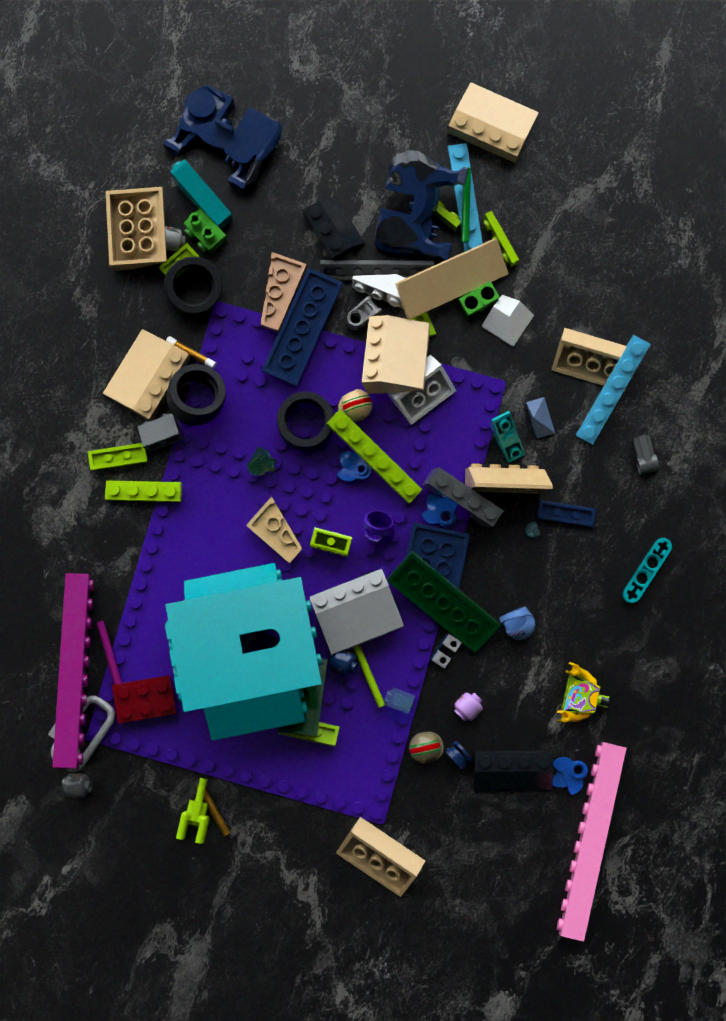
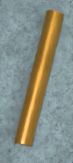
M205 789L203 800L205 803H208L210 813L223 836L230 834V831L207 789Z

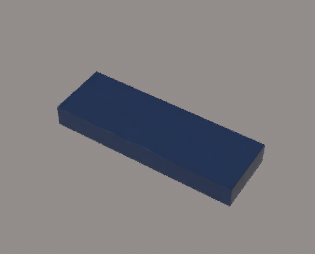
M539 500L536 519L594 528L596 508Z

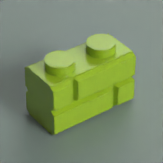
M315 527L310 548L348 557L352 537Z

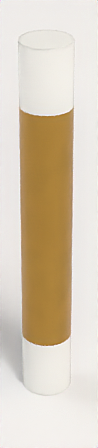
M170 336L166 339L167 342L187 352L190 357L212 369L216 367V362Z

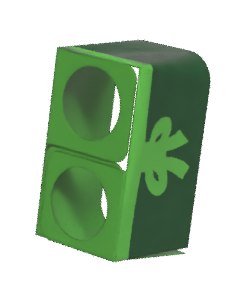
M491 281L459 298L458 307L465 319L469 321L492 308L500 299V296ZM484 287L492 288L494 291L492 299L486 300L481 296V290ZM469 296H474L478 300V305L474 309H468L465 306V299Z

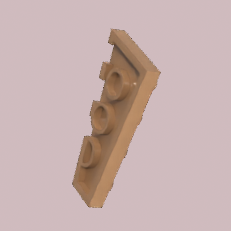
M272 252L261 318L262 328L279 333L305 274L307 264Z

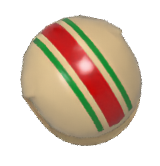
M356 389L341 398L338 410L341 409L353 422L360 421L370 414L373 406L372 399L367 392Z

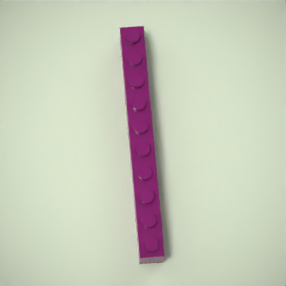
M65 574L53 768L56 770H79V766L83 765V753H80L81 745H84L85 736L82 734V726H85L86 723L83 706L87 705V695L84 694V688L88 686V675H85L86 667H89L87 648H90L91 645L88 629L92 627V618H89V610L93 609V599H90L91 591H94V580H91L89 574Z

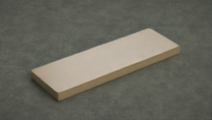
M494 238L395 283L406 317L411 319L509 273L498 240Z

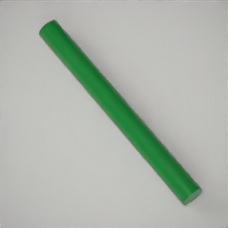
M471 168L468 171L466 184L463 186L462 243H469Z

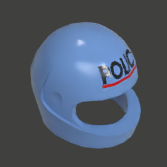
M525 606L499 617L500 624L504 625L506 633L515 640H524L530 637L535 629V619Z

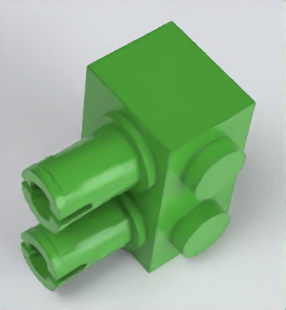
M201 208L192 213L184 222L185 233L191 239L194 237L198 241L197 245L203 252L207 251L211 255L227 241L226 235Z

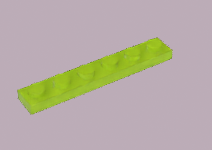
M341 409L326 423L408 504L422 491Z

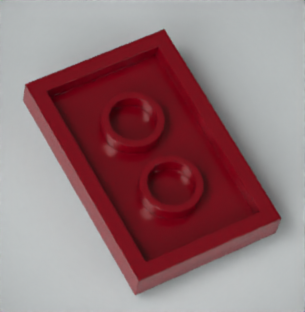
M170 675L112 685L118 724L176 714Z

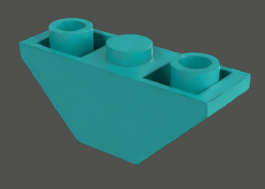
M507 411L491 419V429L507 462L510 463L524 456L525 452L510 412Z

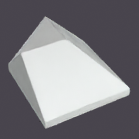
M502 295L491 309L482 327L514 347L534 315L519 300Z

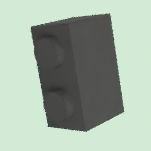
M172 413L163 414L156 420H147L142 425L137 426L143 447L148 452L184 440L180 422Z

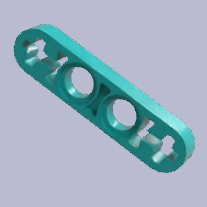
M660 538L655 541L622 593V597L627 603H635L641 598L672 549V544L668 539ZM663 542H665V547L667 548V550L661 551V553L659 554L660 556H663L661 559L658 555L653 554L652 552L654 550V552L657 553L660 549L658 543L662 544ZM650 557L657 560L655 568H650L647 565V560ZM639 573L647 576L645 584L638 583L637 575ZM632 583L642 588L641 591L639 589L635 591L634 595L636 598L628 599L629 594L627 591H632L635 587L631 585Z

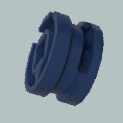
M457 741L453 743L451 748L445 750L462 771L468 763L471 764L474 761ZM458 748H459V749L463 752V754L467 757L466 759H465V757L460 753V751L457 750Z

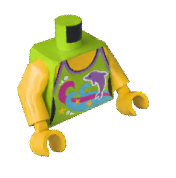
M569 662L572 665V670H566V673L571 675L568 677L562 710L557 711V713L562 714V718L557 720V722H578L589 718L591 713H595L596 706L608 707L609 696L599 694L600 686L597 685V680L588 671L580 668L578 664Z

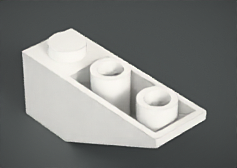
M397 274L353 276L352 288L360 293H367L377 300H384L394 307L403 308L395 283L406 278Z

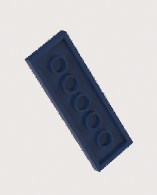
M307 269L262 368L263 373L297 387L343 286V282L313 269Z

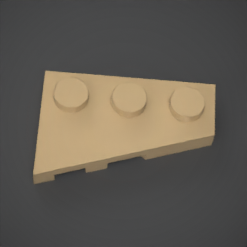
M271 496L246 526L288 563H291L302 551V547Z

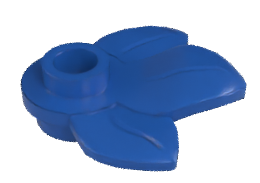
M352 452L340 454V462L344 467L337 474L340 479L352 482L356 479L365 480L371 476L372 468L359 455ZM365 467V471L360 473V468Z
M428 494L426 504L429 510L421 514L423 519L430 524L438 523L443 527L453 525L456 519L454 510L457 504L446 497L441 498ZM444 514L449 515L450 519L448 521L442 519Z
M567 757L555 759L553 766L558 771L553 777L552 785L556 787L568 786L571 795L579 792L583 787V779L588 773L586 764L579 760L572 761ZM577 766L581 768V772L579 774H576L574 772V769Z

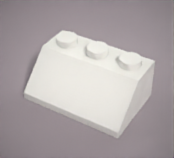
M430 355L427 357L424 391L388 393V395L412 425L452 395L456 389L442 365Z

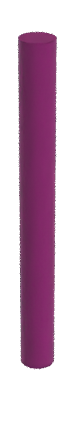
M104 621L97 622V628L114 684H120L122 681Z

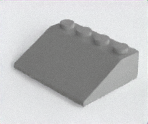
M382 569L309 597L331 655L404 628Z

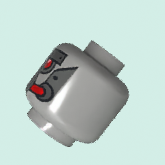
M165 226L166 251L177 252L180 247L184 246L185 236H182L181 229Z

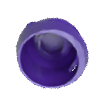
M371 511L365 515L363 519L365 538L373 545H385L390 542L395 534L393 518L383 511Z

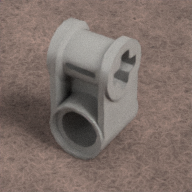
M368 296L348 313L347 326L351 330H359L369 322V317L378 316L382 309L375 305L371 296ZM353 316H357L361 321L355 324L350 319Z

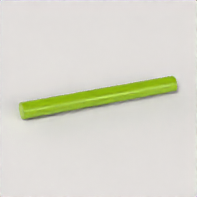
M361 646L353 647L376 704L380 708L385 705V702Z

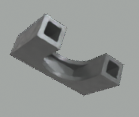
M440 467L432 469L422 484L423 487L436 496H444L464 508L471 514L469 518L484 528L493 527L503 513L502 509Z

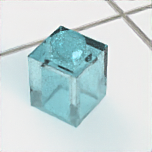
M393 687L392 691H387L384 701H387L386 706L408 714L415 695Z

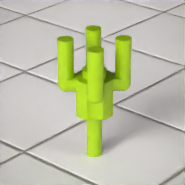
M200 778L195 800H189L187 811L181 814L176 839H185L188 824L199 826L195 843L203 844L205 842L209 816L206 815L208 803H204L203 798L208 779Z

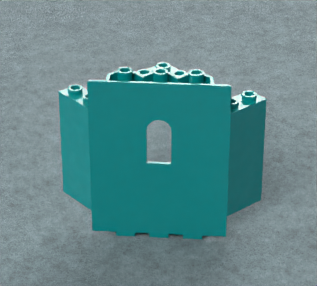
M275 563L184 581L185 600L165 604L168 616L165 628L167 640H169V652L175 677L176 693L179 695V702L183 704L184 712L204 708L212 741L305 722L304 714L308 713L306 701H301V697H304L303 688L322 684L319 671L322 660L321 655L316 654L314 639L317 638L315 627L310 625L308 612H312L310 600L306 601L301 577L282 581L281 570H277ZM270 629L279 633L280 641L277 646L243 654L240 635Z

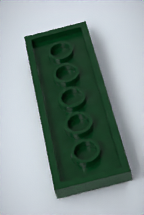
M411 551L387 578L391 585L474 653L500 627V623L414 551Z

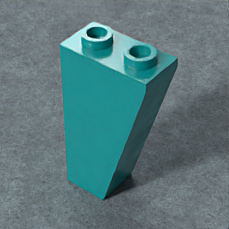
M185 159L181 162H176L172 166L170 172L175 184L220 229L233 219L232 213Z

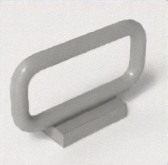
M97 696L87 697V705L83 706V713L89 704H96L107 712L108 717L83 753V765L79 766V770L85 766L115 720L114 708ZM55 724L48 733L53 739L55 737ZM53 743L52 748H51V756H52V759H53V752H54V743ZM68 770V771H70V772H76V771H79V770Z

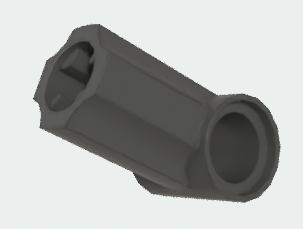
M650 435L634 438L633 442L637 455L636 464L639 474L643 475L659 471V462L656 454L654 455Z

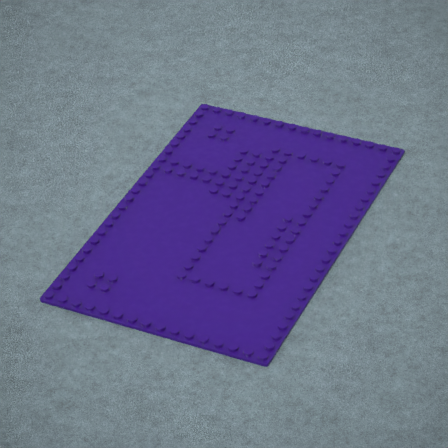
M217 301L213 306L200 354L217 363L213 370L218 372L225 384L226 397L224 405L218 416L208 424L193 426L180 422L184 440L173 443L162 482H181L182 500L181 502L155 503L112 648L122 683L170 675L176 714L118 724L112 689L114 682L109 665H107L98 697L114 708L115 720L99 744L383 824L386 819L439 623L387 581L404 628L360 644L385 705L378 708L357 657L356 663H358L356 671L354 674L350 673L346 677L331 671L330 664L327 662L319 722L339 726L335 747L278 734L279 727L212 741L204 708L184 712L183 704L179 702L169 652V640H167L165 628L166 621H168L165 604L185 600L184 581L275 563L276 569L281 570L282 581L301 577L305 599L308 601L310 596L382 569L387 580L388 576L406 558L413 522L465 533L470 513L458 504L454 510L455 522L449 527H443L438 523L430 524L423 519L421 514L429 510L426 504L427 495L435 494L423 487L422 484L431 470L438 467L463 484H465L466 468L471 467V464H482L483 467L493 432L490 421L497 417L506 382L440 363L456 391L412 425L393 403L388 393L369 394L373 403L370 414L365 419L354 423L422 489L413 501L408 504L373 469L371 476L365 480L356 479L352 482H346L340 479L337 474L344 468L340 462V454L343 452L355 454V452L334 431L324 445L309 451H302L289 446L282 439L278 431V410L282 403L295 393L313 392L322 396L330 404L335 415L338 411L339 402L344 395L356 389L367 392L362 384L366 342L322 330L297 387L262 372V368L278 335L277 332L261 327L262 313ZM198 381L191 382L185 405L195 409L206 408L213 404L215 396L207 385ZM311 403L296 405L287 417L289 431L295 437L302 440H310L317 437L322 432L325 424L322 411ZM361 467L359 472H364L365 467ZM271 496L302 547V551L291 563H288L246 526ZM383 511L393 518L395 534L387 544L373 545L365 538L363 519L368 512ZM444 514L442 516V519L444 521H448L450 517L449 515ZM314 528L352 537L348 557L310 548ZM310 601L312 612H308L310 625L315 627L317 638L314 639L316 654H320L321 659L328 660L331 652ZM273 629L264 630V632L280 639L277 631ZM350 648V649L347 650V651H349V652L355 654L353 648ZM98 705L95 706L86 736L87 740L91 742L108 717L107 712Z

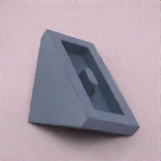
M545 398L526 402L536 438L539 439L555 434Z

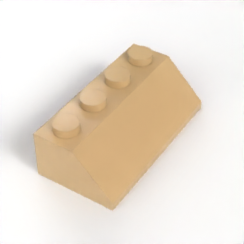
M564 328L551 370L604 386L626 346Z
M361 817L336 852V854L400 897L417 877L425 863L424 859Z

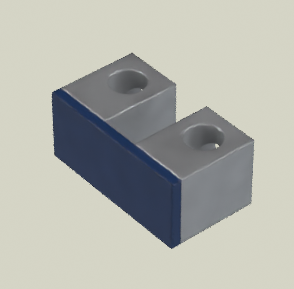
M447 633L430 660L445 668L451 658L440 652L439 648L443 644L453 652H456L462 642ZM452 641L456 642V647L454 648L450 645ZM441 657L446 659L444 664L440 663Z

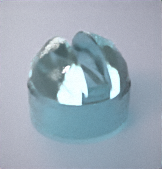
M536 521L526 526L525 530L528 536L537 537L541 535Z

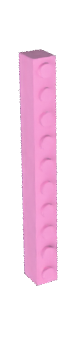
M605 742L597 745L595 756L598 759L596 765L593 764L591 776L594 777L592 784L589 783L587 795H589L588 803H584L582 814H585L584 822H580L578 833L581 834L580 840L576 841L574 847L576 858L575 861H571L570 865L572 876L571 880H567L565 888L568 894L567 898L563 899L561 911L564 912L562 919L559 918L557 923V930H559L560 936L584 942L626 747Z

